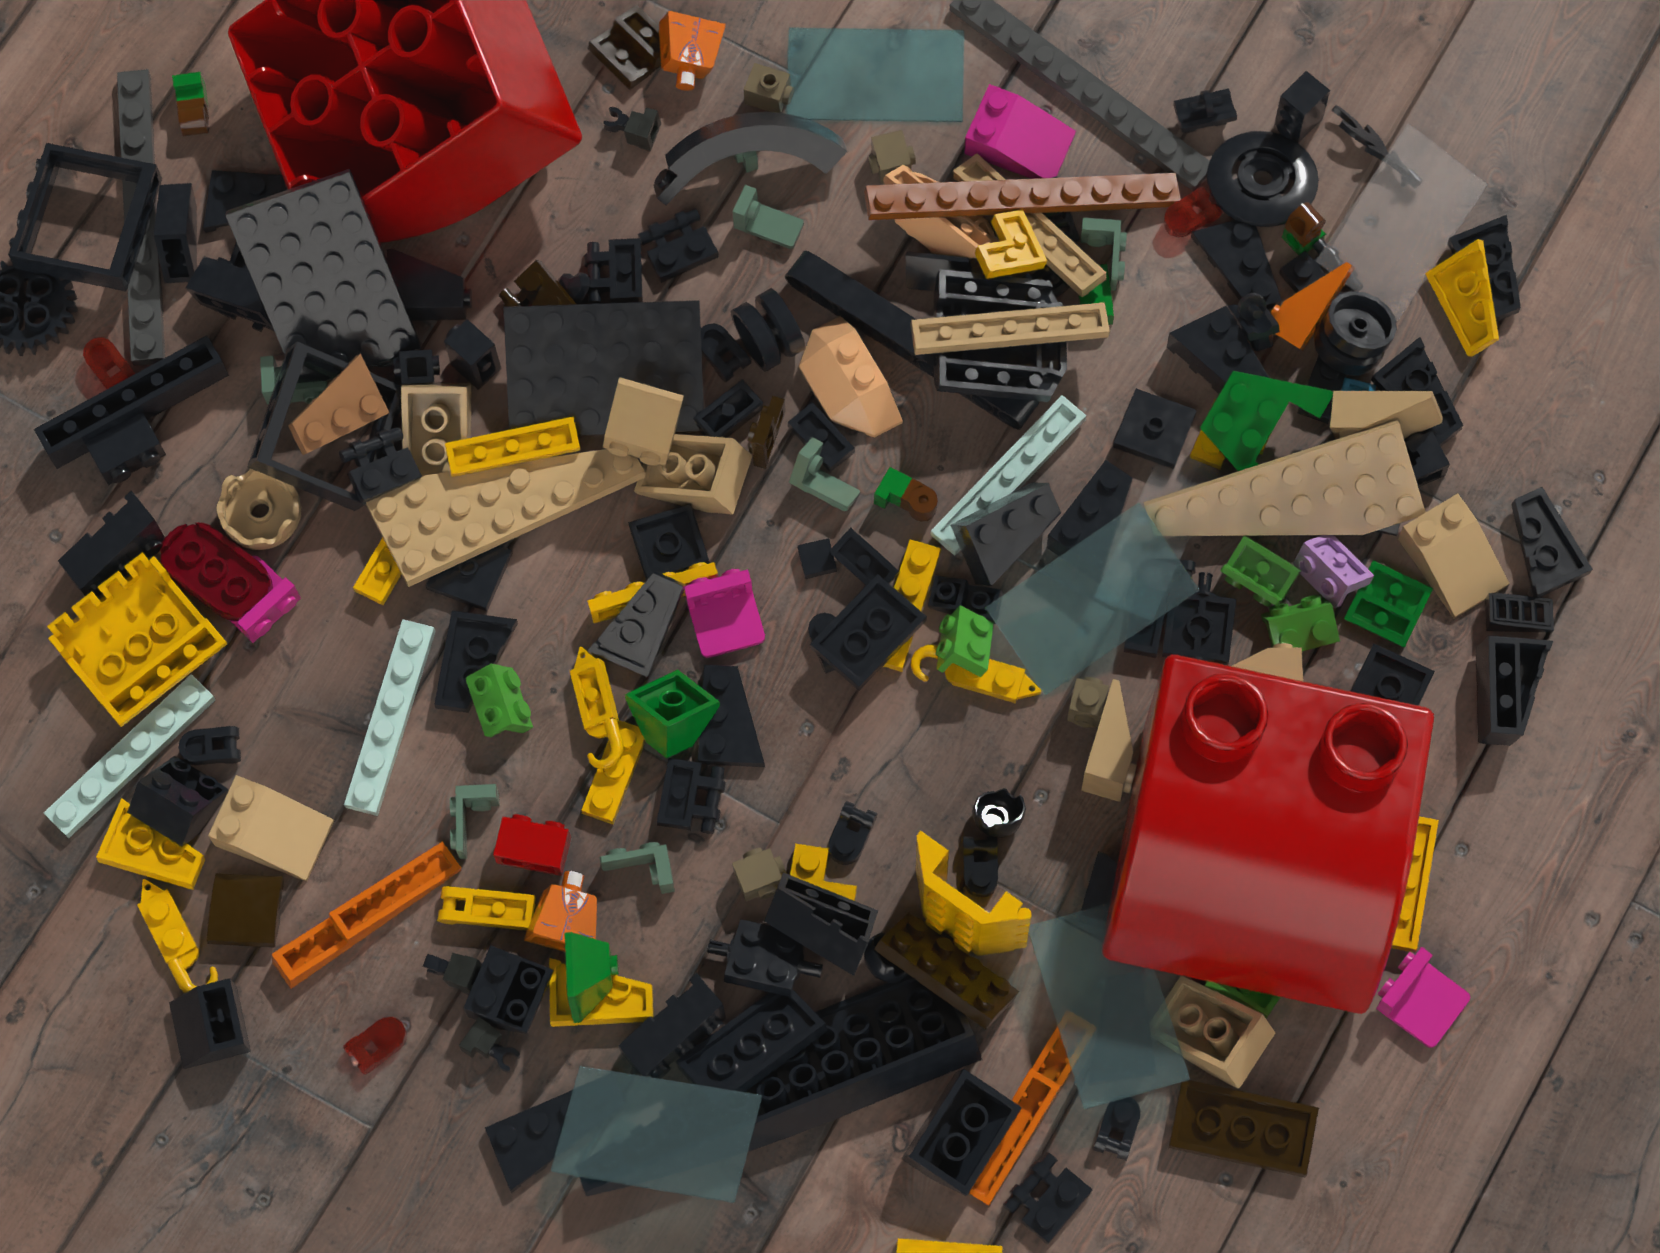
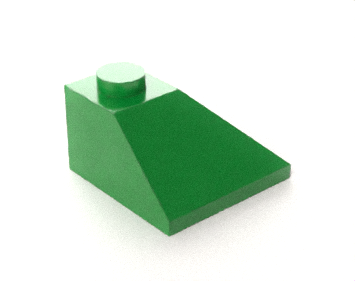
M675 670L625 694V700L645 742L666 759L692 747L720 705L716 698L679 670Z
M568 932L565 933L567 998L573 1023H580L613 989V976L619 975L618 955H611L610 945L607 942Z

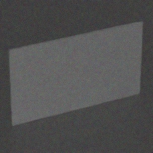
M1408 123L1316 259V262L1329 272L1346 262L1353 265L1355 269L1345 284L1354 291L1366 292L1379 298L1390 308L1397 323L1426 280L1427 276L1425 273L1434 268L1448 246L1449 237L1457 233L1472 208L1476 206V202L1488 184Z

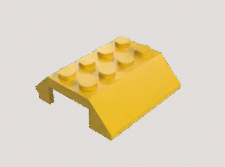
M143 553L124 566L130 574L128 578L125 579L117 571L97 587L104 595L102 598L98 599L91 591L74 604L71 609L77 615L76 618L72 620L64 612L47 625L53 634L48 640L120 727L124 726L227 645V642L209 620L200 614L174 583L154 556L148 560Z
M920 831L916 836V876L922 914L926 919L925 923L938 934H942L944 931L954 939L952 941L954 945L966 954L972 951L977 956L1026 948L1032 915L1031 911L1028 908H1021L1023 903L1006 891L989 913L947 883L949 850Z

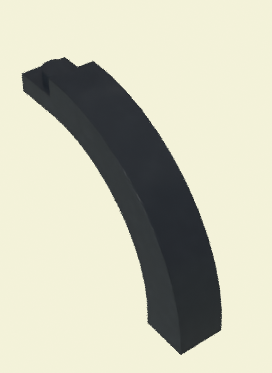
M776 112L739 114L705 125L677 143L665 155L669 169H664L658 174L653 186L657 199L667 206L699 172L711 164L732 155L751 151L781 152L802 158L827 174L848 151L842 137L821 124L806 118Z

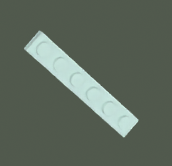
M1061 395L931 530V536L955 556L961 549L950 525L1020 489L1086 420V415Z
M402 619L344 806L348 809L375 816L379 814L436 632L432 626Z
M192 674L189 675L56 800L44 814L70 838L216 700L215 697Z

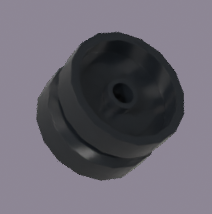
M773 288L755 297V307L745 302L730 311L734 326L745 348L764 372L781 363V353L791 358L806 349L803 335L796 320L783 299Z
M1358 291L1342 293L1331 302L1325 317L1322 318L1314 336L1315 350L1322 361L1338 372L1357 376L1370 373L1379 365L1385 350L1388 349L1394 339L1397 330L1395 316L1384 302L1373 295Z

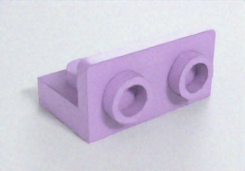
M1321 535L1304 542L1293 562L1294 566L1302 570L1300 574L1325 599L1332 603L1334 608L1342 605L1348 593L1369 585L1374 577L1334 535Z

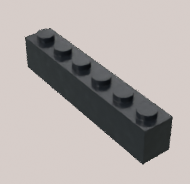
M206 335L38 426L34 431L56 469L89 452L84 442L143 412L148 420L229 375L216 349Z

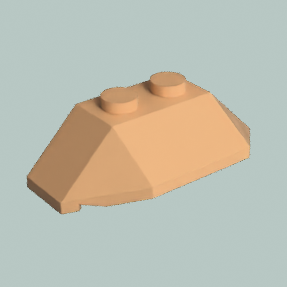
M901 165L886 174L883 179L884 185L938 182L921 173L911 172V168L905 165ZM982 216L894 219L895 223L903 228L909 236L918 240L932 254L968 257L971 259L976 258L975 250L978 245L999 242L989 222Z
M839 316L812 330L799 369L829 420L852 430L864 432L866 435L874 438L902 424L903 420L888 383L856 329Z

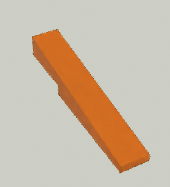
M442 841L331 911L328 919L272 953V963L290 989L294 988L461 871L462 867Z
M1066 1010L1035 1064L1030 1068L1012 1098L1013 1102L1022 1107L969 1194L990 1206L1096 1033V1026Z

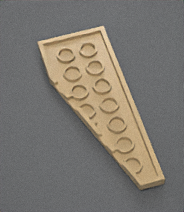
M1397 420L1143 502L1154 536L1364 535L1417 518L1426 513L1400 424Z
M608 449L548 457L452 477L451 472L425 475L366 502V505L407 586L410 587L637 482L646 476L637 457L630 455L620 457L611 454Z

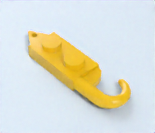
M938 645L922 646L914 652L911 658L913 674L924 682H927L929 677L920 670V662L926 657L938 659V656H936ZM989 659L988 670L981 677L954 663L944 671L947 681L954 686L1016 703L1018 699L1041 694V689L1025 674L1026 669ZM1034 688L1035 691L1031 692L1029 689Z
M579 647L574 669L570 670V675L583 726L592 737H608L611 749L609 756L604 760L596 759L592 753H588L587 758L593 767L608 769L619 761L623 753V741L618 725L619 717L604 661L599 658L596 659L586 649Z
M143 879L141 903L137 904L178 987L185 994L197 987L192 983L186 970L197 961L199 948L168 889L163 890L148 880ZM212 966L209 969L210 979L207 984L218 981L217 970Z

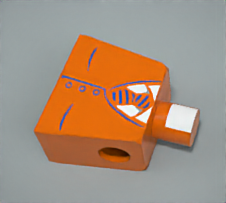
M668 11L659 21L661 67L664 71L677 74L676 88L684 91L694 90L695 79H704L710 73L715 64L725 24L673 11Z
M565 871L561 886L550 885L543 891L525 934L524 941L565 952V933L573 932L596 939L597 898L594 895L581 892L584 875L578 872Z

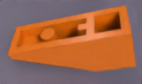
M1346 262L1286 299L1281 307L1276 304L1270 312L1279 324L1280 332L1276 333V335L1304 351L1322 318L1325 317L1331 302L1339 295L1354 271V266Z

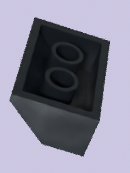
M966 1069L956 1071L901 1159L930 1179L967 1196L1022 1107Z

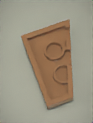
M361 354L357 355L329 383L323 392L313 399L288 425L302 455L389 414V410Z

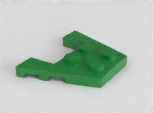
M1232 371L1199 428L1237 471L1260 465L1255 460L1289 402L1320 419L1333 397V392L1331 390Z

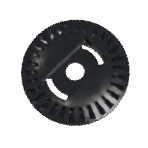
M1267 131L1245 132L1226 140L1212 155L1207 171V186L1210 195L1218 207L1233 219L1258 227H1274L1286 224L1288 217L1305 202H1309L1312 205L1319 183L1318 171L1309 153L1294 140L1286 138L1281 134ZM1240 160L1242 163L1238 169L1237 179H1233L1232 171L1235 164ZM1265 171L1272 176V182L1267 185H1260L1255 182L1253 175L1256 172ZM1288 180H1294L1292 189L1286 195L1281 196L1287 188Z

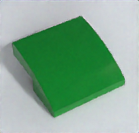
M1373 560L1368 570L1374 577L1369 585L1358 589L1344 619L1405 648L1433 588Z

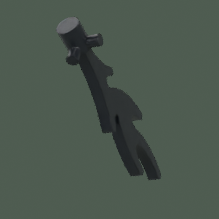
M1338 105L1333 107L1332 112L1343 119L1339 124L1343 131L1366 146L1365 152L1380 159L1402 175L1400 178L1401 187L1405 188L1409 184L1413 189H1416L1423 180L1414 171L1408 170L1395 151L1388 154L1382 139L1369 125H1366L1363 129Z

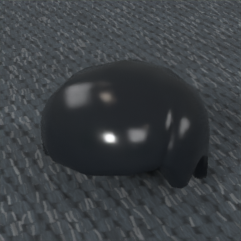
M1006 788L996 792L987 791L978 796L972 809L973 818L979 830L986 835L1000 838L1007 837L1016 832L1026 812L1022 795L1014 797Z
M881 932L869 939L864 951L865 965L875 978L888 983H896L909 974L874 950L879 940L885 935L884 932Z

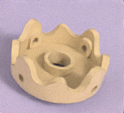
M250 469L241 476L230 475L224 480L216 509L224 531L233 542L252 550H266L284 543L292 536L298 527L302 507L294 486ZM256 505H268V513L261 518L252 516V510Z

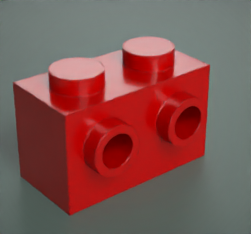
M513 814L512 818L502 816L493 856L497 864L563 876L571 835L569 829H566L565 825L559 822L545 821V824L532 822L530 817Z

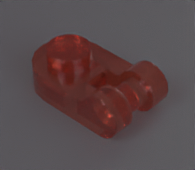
M1200 187L1166 210L1164 227L1172 236L1185 237L1205 224L1217 220L1223 211L1217 204H1212L1209 200L1210 194L1204 187ZM1199 206L1202 212L1197 214L1193 207Z
M98 337L90 340L85 345L83 357L106 390L135 374L110 340ZM116 365L120 371L109 377L106 372Z
M383 1017L361 1034L351 1038L344 1044L343 1049L348 1056H354L358 1062V1069L363 1075H366L405 1045L407 1031L399 1019ZM373 1041L378 1050L373 1054H369L364 1047Z

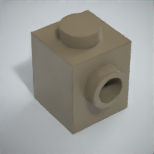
M754 63L743 89L745 104L776 113L782 112L784 104L789 105L794 94V87L791 86L789 73Z
M902 130L871 137L872 155L868 156L872 174L878 173L880 184H884L883 179L886 174L901 165L911 168V165L916 164L913 147L906 146Z
M1093 677L1076 678L1067 721L1073 722L1080 727L1098 728L1106 703L1109 685H1105L1103 681Z
M762 848L750 850L743 855V859L732 863L734 874L745 901L760 897L761 900L773 897L783 872L786 873L781 857L777 856L774 858L770 848L764 851Z

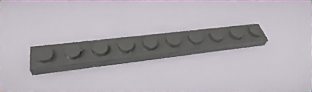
M953 0L950 3L949 10L1167 173H1176L1177 180L1191 191L1195 192L1207 178L1210 162L1208 159L995 1Z
M148 69L117 72L121 158L155 164L150 72ZM122 180L125 223L137 183ZM157 198L127 288L130 351L133 366L155 364L165 358L161 265L154 239Z

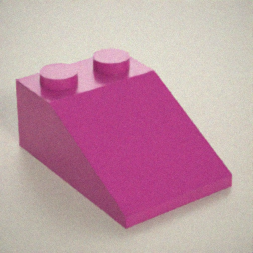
M989 84L965 136L964 154L971 157L979 154L987 163L1030 179L1052 178L1058 176L1076 135V130L1020 95Z

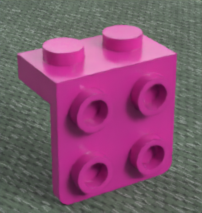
M258 556L252 557L266 568L272 579L273 589L239 621L229 620L252 643L265 635L272 625L284 614L291 611L301 599L295 585L286 577L284 579L279 577Z
M731 569L722 573L720 577L708 579L707 577L697 578L685 586L684 591L688 609L703 657L711 658L759 645L765 641V633L753 595L748 569L743 571Z
M1421 947L1416 955L1409 952L1400 963L1398 969L1402 973L1398 979L1393 981L1389 978L1377 995L1382 1000L1376 1009L1426 1047L1433 1048L1468 1004L1470 994L1430 965L1428 962L1433 955Z

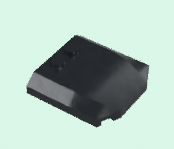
M939 269L936 275L934 318L1061 307L1063 304L1062 302H1057L1051 291L1053 286L1049 280L1010 276L986 279L985 275L981 273ZM1067 341L934 353V384L939 392L1049 402L1067 370Z

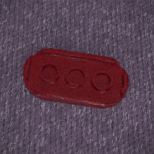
M195 522L196 524H183L173 529L162 542L163 546L160 549L161 565L175 583L220 617L231 621H239L273 589L272 579L266 568L212 526L206 523Z

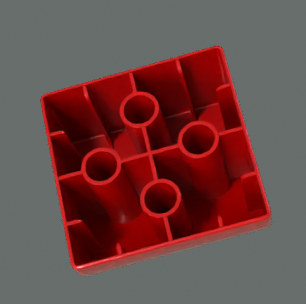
M264 0L232 23L228 29L229 39L287 189L289 190L350 168L380 243L427 234L450 226L477 213L579 145L582 140L581 130L526 0Z
M1181 655L1168 656L1164 660L1144 725L1103 938V956L1108 960L1348 1012L1365 1013L1373 1001L1389 957L1408 883L1434 724V714L1431 709Z

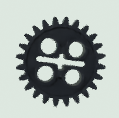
M1 261L0 347L3 345L8 355L16 348L19 356H23L26 348H30L32 354L36 355L37 346L40 345L48 351V341L52 340L57 344L60 343L57 336L59 332L69 334L65 323H75L71 313L78 311L76 303L73 302L78 298L75 290H72L74 286L71 280L16 270L13 263L8 267L4 261ZM26 281H28L27 289H26V292H25V291H24V283H25ZM16 288L11 294H4L7 289ZM41 289H48V291L44 294H36ZM20 309H24V317ZM13 317L10 322L1 323L4 318ZM37 318H45L40 324H33ZM25 320V329L20 331Z

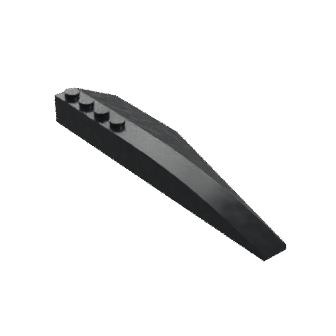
M907 975L899 982L886 983L815 1012L825 1022L827 1032L719 1112L696 1088L687 1094V1100L677 1107L673 1108L670 1105L659 1112L661 1117L646 1127L642 1124L630 1131L631 1135L620 1144L613 1142L576 1166L584 1193L587 1197L689 1171L758 1149L830 1122L983 1060L975 1035L965 1014L910 975Z

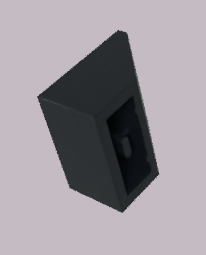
M173 756L138 781L127 813L183 847L202 832L227 796L229 789L218 783L213 777L207 776L192 767L187 761Z
M490 945L463 1009L468 1017L475 1020L480 1017L495 1028L528 1034L554 970Z
M230 978L197 986L169 1003L183 1069L251 1052L238 989Z

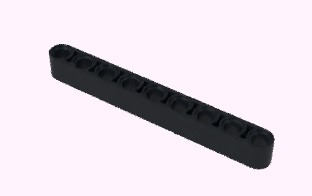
M803 251L785 275L786 281L793 288L836 316H841L850 325L934 378V353L915 355L910 325L911 320H916V318L809 251ZM960 394L1017 430L1023 427L1039 405V401Z

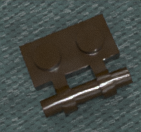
M537 259L514 280L521 290L516 296H514L509 288L504 289L499 294V297L505 303L504 307L526 306L529 302L533 306L576 304L543 262Z

